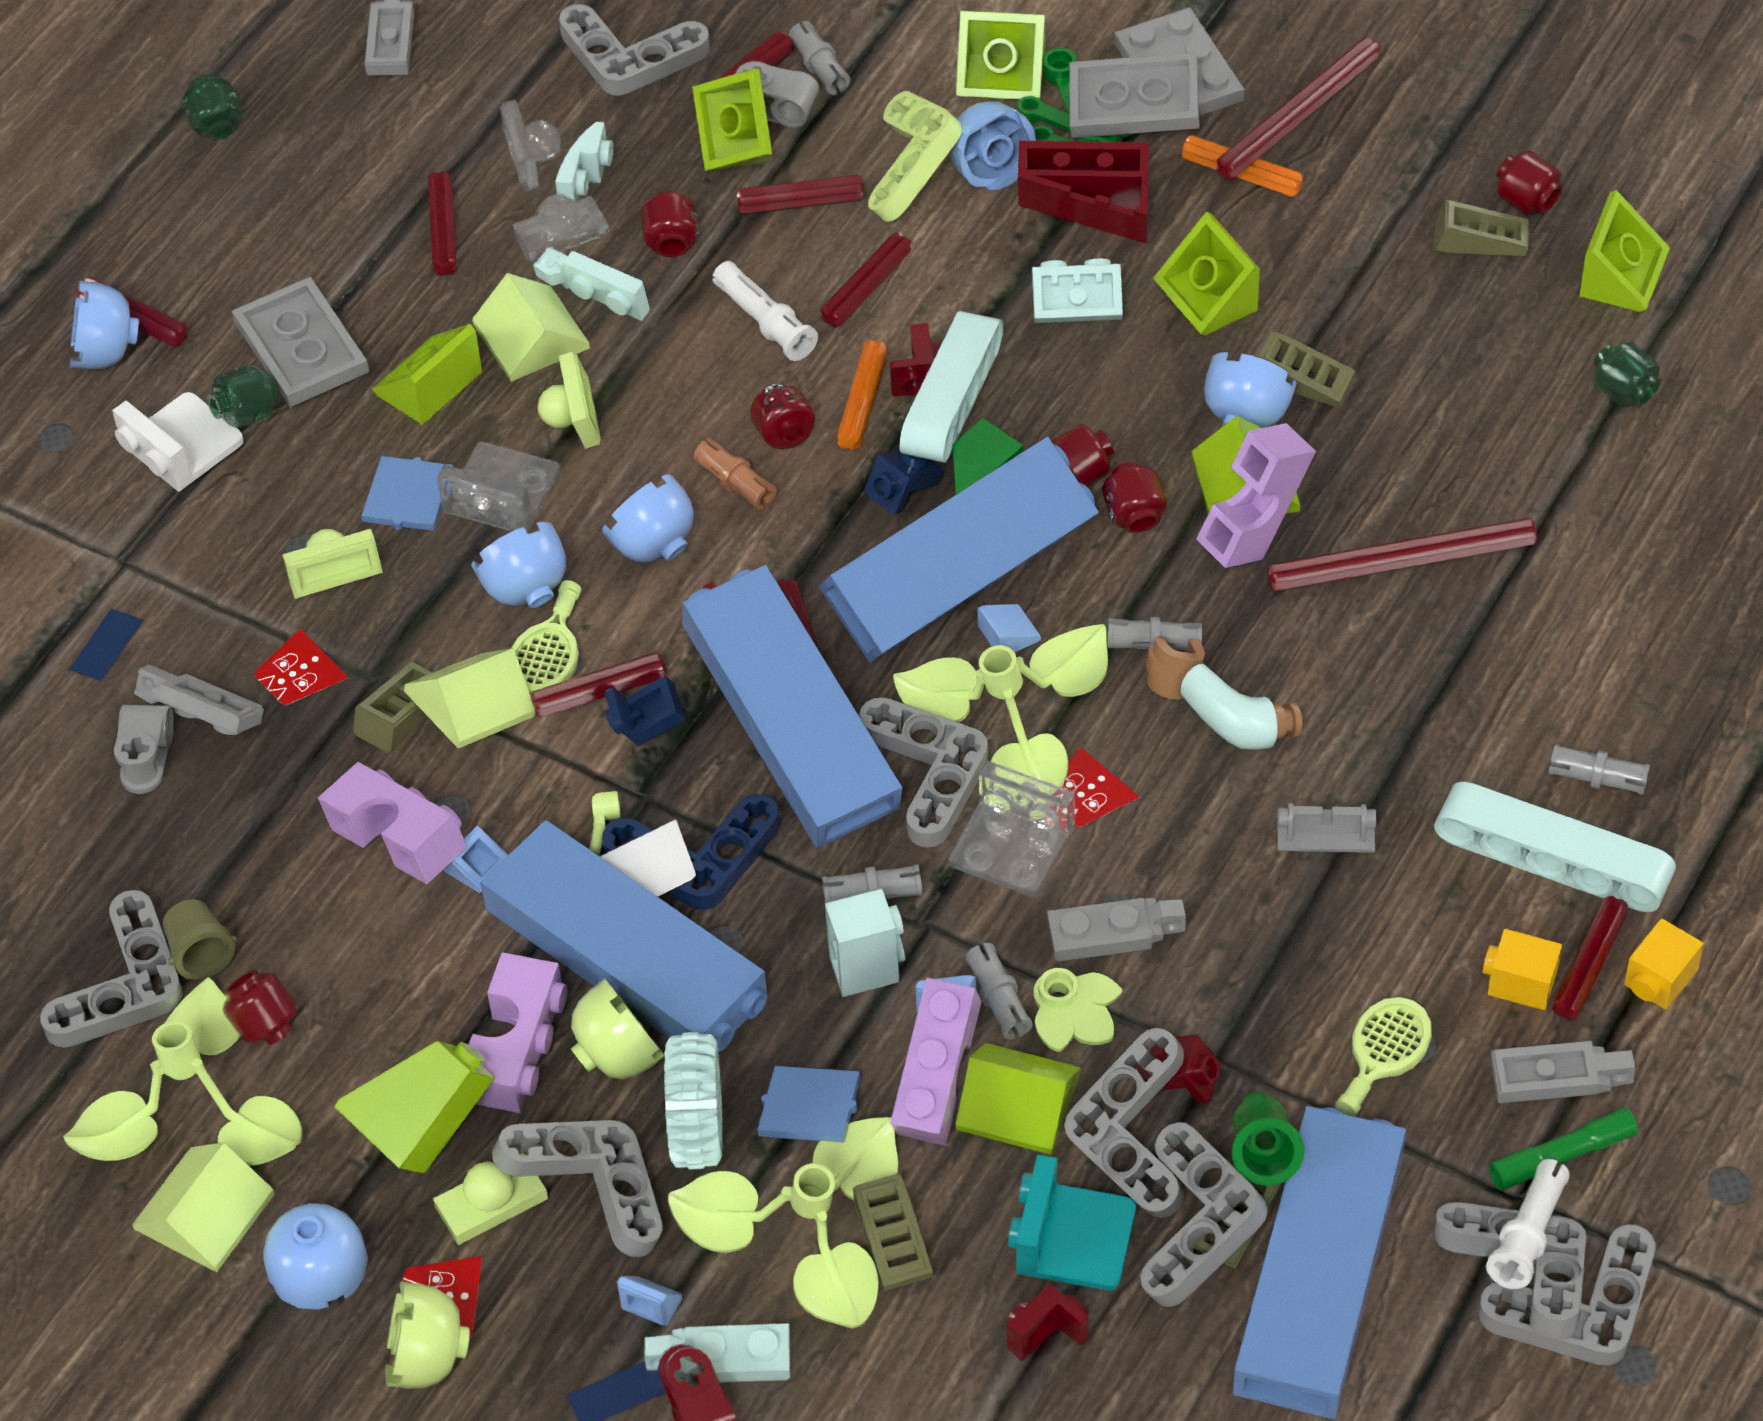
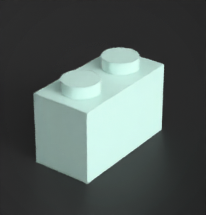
M883 889L825 903L829 958L842 997L898 983V963L905 961L904 949L899 936L904 933L897 906L888 907Z

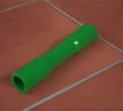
M1623 1107L1589 1121L1581 1128L1535 1147L1524 1148L1490 1162L1488 1169L1491 1179L1499 1191H1504L1533 1179L1539 1163L1543 1160L1558 1161L1557 1166L1588 1152L1600 1151L1638 1134L1637 1123L1631 1111L1627 1107Z

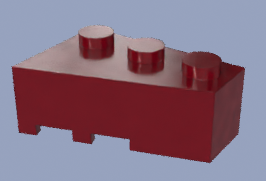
M1019 141L1018 206L1147 244L1149 142Z

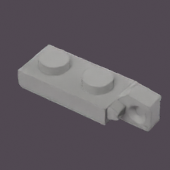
M384 0L371 3L365 55L367 75H408L414 22L412 1Z
M150 664L139 668L134 694L152 705L157 702L164 703L173 707L176 714L186 718L202 719L213 724V728L216 731L228 735H237L242 731L261 724L264 708L260 704L188 674L178 677Z
M1138 898L1047 911L1048 928L1054 958L1057 962L1152 949V943L1163 940V935L1185 932L1186 915L1182 900L1156 902L1155 898Z
M1592 1041L1497 1049L1491 1051L1490 1058L1498 1103L1596 1095L1611 1091L1612 1086L1633 1083L1635 1074L1632 1050L1605 1053L1604 1047H1594Z

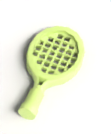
M565 580L561 582L552 617L528 628L516 639L511 647L514 648L517 659L521 662V670L527 671L523 676L529 694L535 690L569 680L577 670L579 651L576 637L566 625V620L570 616L575 601L579 599L582 590L573 581ZM554 637H557V638H559V640L556 641V640H553V638H554ZM533 641H539L538 645L532 644ZM542 642L547 643V646H542ZM551 644L556 645L555 648H552V647H550V646H551ZM560 646H564L565 649L562 650V649H559V647H560ZM534 648L536 650L535 652L530 651V649ZM539 650H544V654L538 653ZM548 651L554 652L553 655H547ZM557 653L562 654L561 657H557L556 655ZM530 655L533 656V658L528 659L527 656ZM540 657L542 659L541 661L536 660V658ZM545 659H549L550 663L544 662ZM554 661H559L558 665L553 663ZM525 663H530L529 667H528V666H524V664H525ZM533 665H539V667L533 668ZM545 666L548 668L547 670H543L542 667ZM551 668H555L556 672L550 671ZM531 672H535L536 675L533 676V675H530V673H531ZM539 674H545L544 678L539 677ZM550 675L554 677L553 679H548V676Z
M1402 997L1388 998L1370 1006L1361 1015L1352 1036V1053L1358 1063L1359 1074L1353 1078L1345 1093L1338 1098L1335 1103L1337 1110L1345 1115L1355 1117L1361 1108L1360 1104L1371 1089L1370 1085L1375 1080L1400 1076L1413 1069L1422 1060L1431 1042V1020L1422 1006L1414 1000ZM1398 1012H1401V1013H1405V1014H1404L1403 1016H1401V1015H1399V1014H1397V1013H1398ZM1388 1014L1391 1016V1018L1388 1019L1384 1017V1015ZM1409 1015V1016H1411L1413 1019H1412V1021H1411V1020L1407 1019L1406 1017ZM1394 1018L1400 1020V1022L1396 1023L1393 1020ZM1381 1021H1383V1022H1385V1023H1387V1024H1386L1385 1026H1383V1025H1381V1024H1379V1023H1380ZM1403 1022L1409 1024V1026L1405 1027L1402 1026ZM1370 1024L1373 1026V1028L1370 1029L1367 1026ZM1391 1025V1026H1394V1027H1396V1028H1395L1394 1031H1393V1030L1389 1029L1388 1027ZM1412 1026H1413V1027L1417 1028L1418 1030L1415 1032V1031L1411 1030V1028H1412ZM1376 1028L1382 1030V1032L1378 1033L1375 1030ZM1400 1029L1404 1031V1034L1402 1035L1397 1031ZM1365 1031L1369 1034L1365 1036L1363 1035V1032ZM1385 1032L1391 1034V1036L1388 1038L1384 1036ZM1407 1034H1410L1413 1036V1038L1410 1039L1406 1036ZM1373 1035V1036L1377 1037V1039H1376V1041H1375V1040L1371 1039L1370 1037ZM1394 1036H1395V1037L1399 1038L1400 1040L1397 1042V1041L1393 1040V1038H1394ZM1416 1038L1421 1039V1042H1416ZM1382 1039L1386 1041V1044L1383 1045L1379 1041ZM1403 1041H1405V1042H1407V1043H1409V1044H1408V1046H1405V1045H1403V1044H1401V1043H1402ZM1367 1042H1368V1043L1372 1044L1373 1046L1370 1048V1047L1366 1046V1044H1367ZM1389 1044H1392L1395 1046V1048L1392 1049L1388 1046ZM1414 1045L1417 1048L1413 1050L1411 1049V1046ZM1376 1046H1377V1047L1381 1048L1382 1050H1381L1380 1052H1378V1051H1376V1050H1374V1049H1375ZM1398 1048L1404 1050L1403 1054L1397 1051ZM1385 1051H1387V1052H1389V1053H1391V1054H1390V1056H1387V1055H1385V1054H1383V1053H1384ZM1371 1054L1376 1055L1377 1058H1376V1059H1373V1058L1371 1057ZM1394 1055L1399 1057L1398 1061L1393 1059ZM1380 1058L1386 1060V1062H1381L1379 1060Z

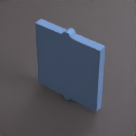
M381 456L361 516L362 522L391 525L396 530L407 527L435 531L453 475V465L422 461L420 457L410 460Z
M775 1066L768 1093L761 1097L764 1108L757 1129L759 1137L844 1142L851 1114L856 1113L858 1110L855 1099L861 1079L860 1072Z

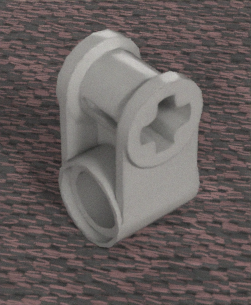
M754 61L747 62L737 69L736 74L752 69L760 70L767 121L793 128L800 127L806 122L819 92L818 83L812 76L802 71L786 70Z
M123 704L121 707L114 756L118 764L122 766L120 771L121 783L131 793H149L155 790L163 780L168 749L172 744L174 735V714L171 706Z

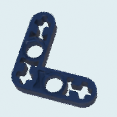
M753 794L741 800L698 853L687 849L696 876L692 880L666 892V894L698 910H708L717 906L776 836L780 828L779 808L776 801L770 796L763 794ZM762 814H765L767 820L765 821L758 817H760ZM752 816L753 818H758V819L755 820V822L750 826V818H749V817ZM630 818L614 820L605 827L602 834L604 853L606 854L618 848L616 846L617 840L620 842H626L629 838L635 840L653 831V829ZM727 844L739 845L744 850L739 857L734 859H725L717 854L719 849ZM707 880L711 881V888H709L708 886H704L703 884H705ZM694 882L703 886L696 890Z

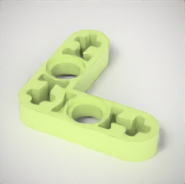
M909 91L896 95L889 102L883 114L885 122L899 134L911 139L875 187L868 201V207L886 222L897 219L907 209L956 144L962 132L961 122L949 111Z

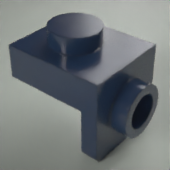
M900 449L878 454L865 487V494L891 514H899L903 510L909 492L939 485L944 470L930 459L901 454Z
M663 676L628 697H625L614 687L605 691L609 709L605 711V715L609 725L616 734L620 735L623 733L637 746L685 720L675 683L667 676Z

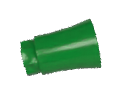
M1263 1092L1250 1093L1242 1098V1104L1235 1111L1233 1118L1235 1132L1232 1148L1233 1162L1237 1171L1248 1181L1263 1186L1277 1185L1290 1179L1299 1170L1304 1159L1303 1140L1298 1131L1291 1125L1288 1113L1278 1099L1268 1097Z

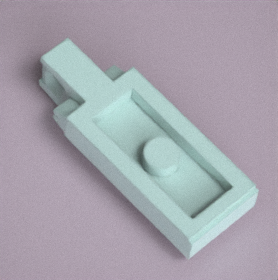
M547 247L542 256L533 265L536 276L551 286L561 284L566 289L570 288L575 295L582 299L588 300L592 298L607 305L616 314H627L642 321L650 311L643 281L577 252L571 251L567 256Z
M789 1323L685 1327V1329L672 1330V1336L664 1335L645 1338V1364L647 1370H658L659 1359L664 1351L673 1345L684 1344L707 1354L719 1382L790 1379ZM682 1358L680 1359L681 1369L674 1372L675 1377L685 1378L688 1382L691 1380L689 1371L696 1367V1363Z

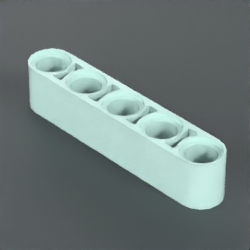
M962 311L957 312L904 421L900 437L901 454L947 462L953 450V443L957 441L998 354L1003 335L1002 319Z
M1458 782L1452 786L1434 824L1436 833L1443 840L1455 846L1601 898L1614 896L1617 899L1626 901L1629 908L1642 912H1653L1659 908L1676 870V863L1672 857L1658 848L1469 782Z

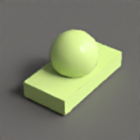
M572 351L560 355L559 361L564 385H552L541 394L537 407L540 418L547 425L554 428H567L573 424L585 449L599 445L601 436L589 378L577 354H574Z
M322 529L310 537L306 543V548L282 554L295 599L383 573L371 529L347 536L333 529Z
M486 1161L473 1166L467 1172L464 1183L433 1198L436 1210L454 1240L460 1245L547 1200L548 1195L538 1176H510L502 1172L494 1162Z

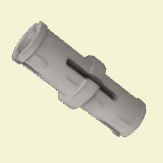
M802 21V26L807 33L797 23L790 30L789 36L793 41L792 43L802 54L805 61L803 62L804 66L809 72L815 73L829 94H837V90L832 85L833 82L840 93L849 86L851 79L849 74L844 71L836 60L835 50L829 43L823 42L810 22Z
M1150 617L1149 621L1108 618L1107 648L1110 649L1134 648L1149 650L1151 643L1155 644L1157 636L1166 639L1167 644L1176 651L1186 652L1189 639H1199L1202 643V623L1166 622L1160 621V617Z
M1555 744L1548 774L1591 782L1590 787L1600 789L1601 785L1644 795L1650 765L1608 757V752L1598 750L1597 754Z
M919 865L875 871V867H866L863 873L822 877L825 903L878 889H883L886 899L915 895L922 896Z
M983 943V948L986 952L985 956H983L979 945L974 946L967 952L965 959L981 987L979 996L982 1003L991 1008L1004 1038L1015 1039L1012 1027H1015L1018 1036L1022 1037L1030 1031L1033 1024L1018 998V984L1015 978L1007 975L993 944Z

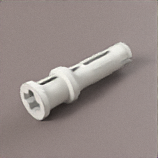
M731 261L723 262L715 269L713 273L715 278L712 279L714 284L726 292L742 309L758 321L762 335L766 339L775 340L781 345L784 355L789 360H802L813 351L817 344L818 332L811 325H803L796 319L795 312L789 305L777 304Z
M1547 1159L1539 1163L1535 1177L1516 1219L1508 1221L1503 1226L1499 1236L1500 1248L1493 1251L1488 1258L1486 1264L1488 1274L1492 1280L1508 1289L1524 1288L1531 1282L1534 1274L1533 1261L1538 1259L1545 1250L1547 1244L1544 1233L1545 1228L1570 1177L1568 1169L1563 1164L1560 1166L1556 1177L1552 1176L1558 1162L1556 1160Z

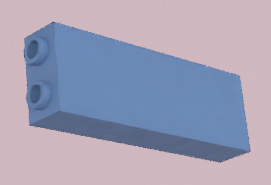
M1046 437L831 574L818 587L868 662L872 663L1087 523L1099 512L1094 506L1095 500L1090 490L1084 484L1079 483L1069 469V461L1066 454L1060 447L1053 445L1049 437Z
M766 565L753 571L750 569L740 571L729 582L713 589L704 588L698 590L687 601L683 602L682 625L816 849L900 809L901 784Z
M547 820L537 827L480 882L487 911L593 986L605 978L635 1016L668 1039L671 1036L682 1035L687 1032L712 1034L717 1041L718 1052L728 1046L735 1031L747 1018L752 1019L756 1017L767 1002L768 996L764 970Z
M1306 1106L1299 1131L1304 1144V1159L1295 1175L1285 1182L1235 1367L1233 1395L1336 1420L1403 1158L1406 1128L1397 1127L1382 1119L1366 1120L1345 1115L1334 1108L1318 1109Z

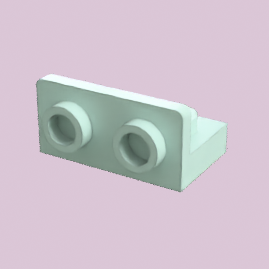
M1090 259L1085 261L1084 265L1067 266L1065 261L1052 260L1041 263V267H1032L1034 323L1122 320L1120 264H1111L1108 259Z

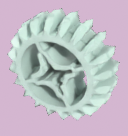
M687 1032L682 1035L671 1036L665 1045L664 1052L665 1106L669 1156L676 1168L689 1167V1170L704 1169L705 1166H717L722 1157L723 1149L721 1080L717 1041L712 1034H699V1032Z

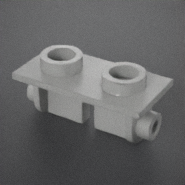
M1288 803V808L1277 809L1278 851L1375 853L1374 829L1376 828V809H1367L1366 804H1361V807H1332V810L1323 809V806H1293V803Z

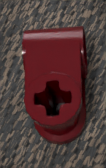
M684 1344L673 1345L664 1351L659 1359L658 1373L669 1399L674 1421H737L707 1354ZM682 1358L696 1363V1367L689 1371L691 1380L688 1382L678 1376L675 1377L674 1372L681 1369L680 1359Z

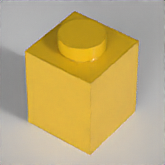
M1661 918L1629 958L1624 985L1630 988L1640 999L1654 1002L1667 1010L1698 971L1704 943Z
M1504 928L1499 946H1489L1482 973L1490 975L1488 995L1546 1011L1558 973L1562 944Z

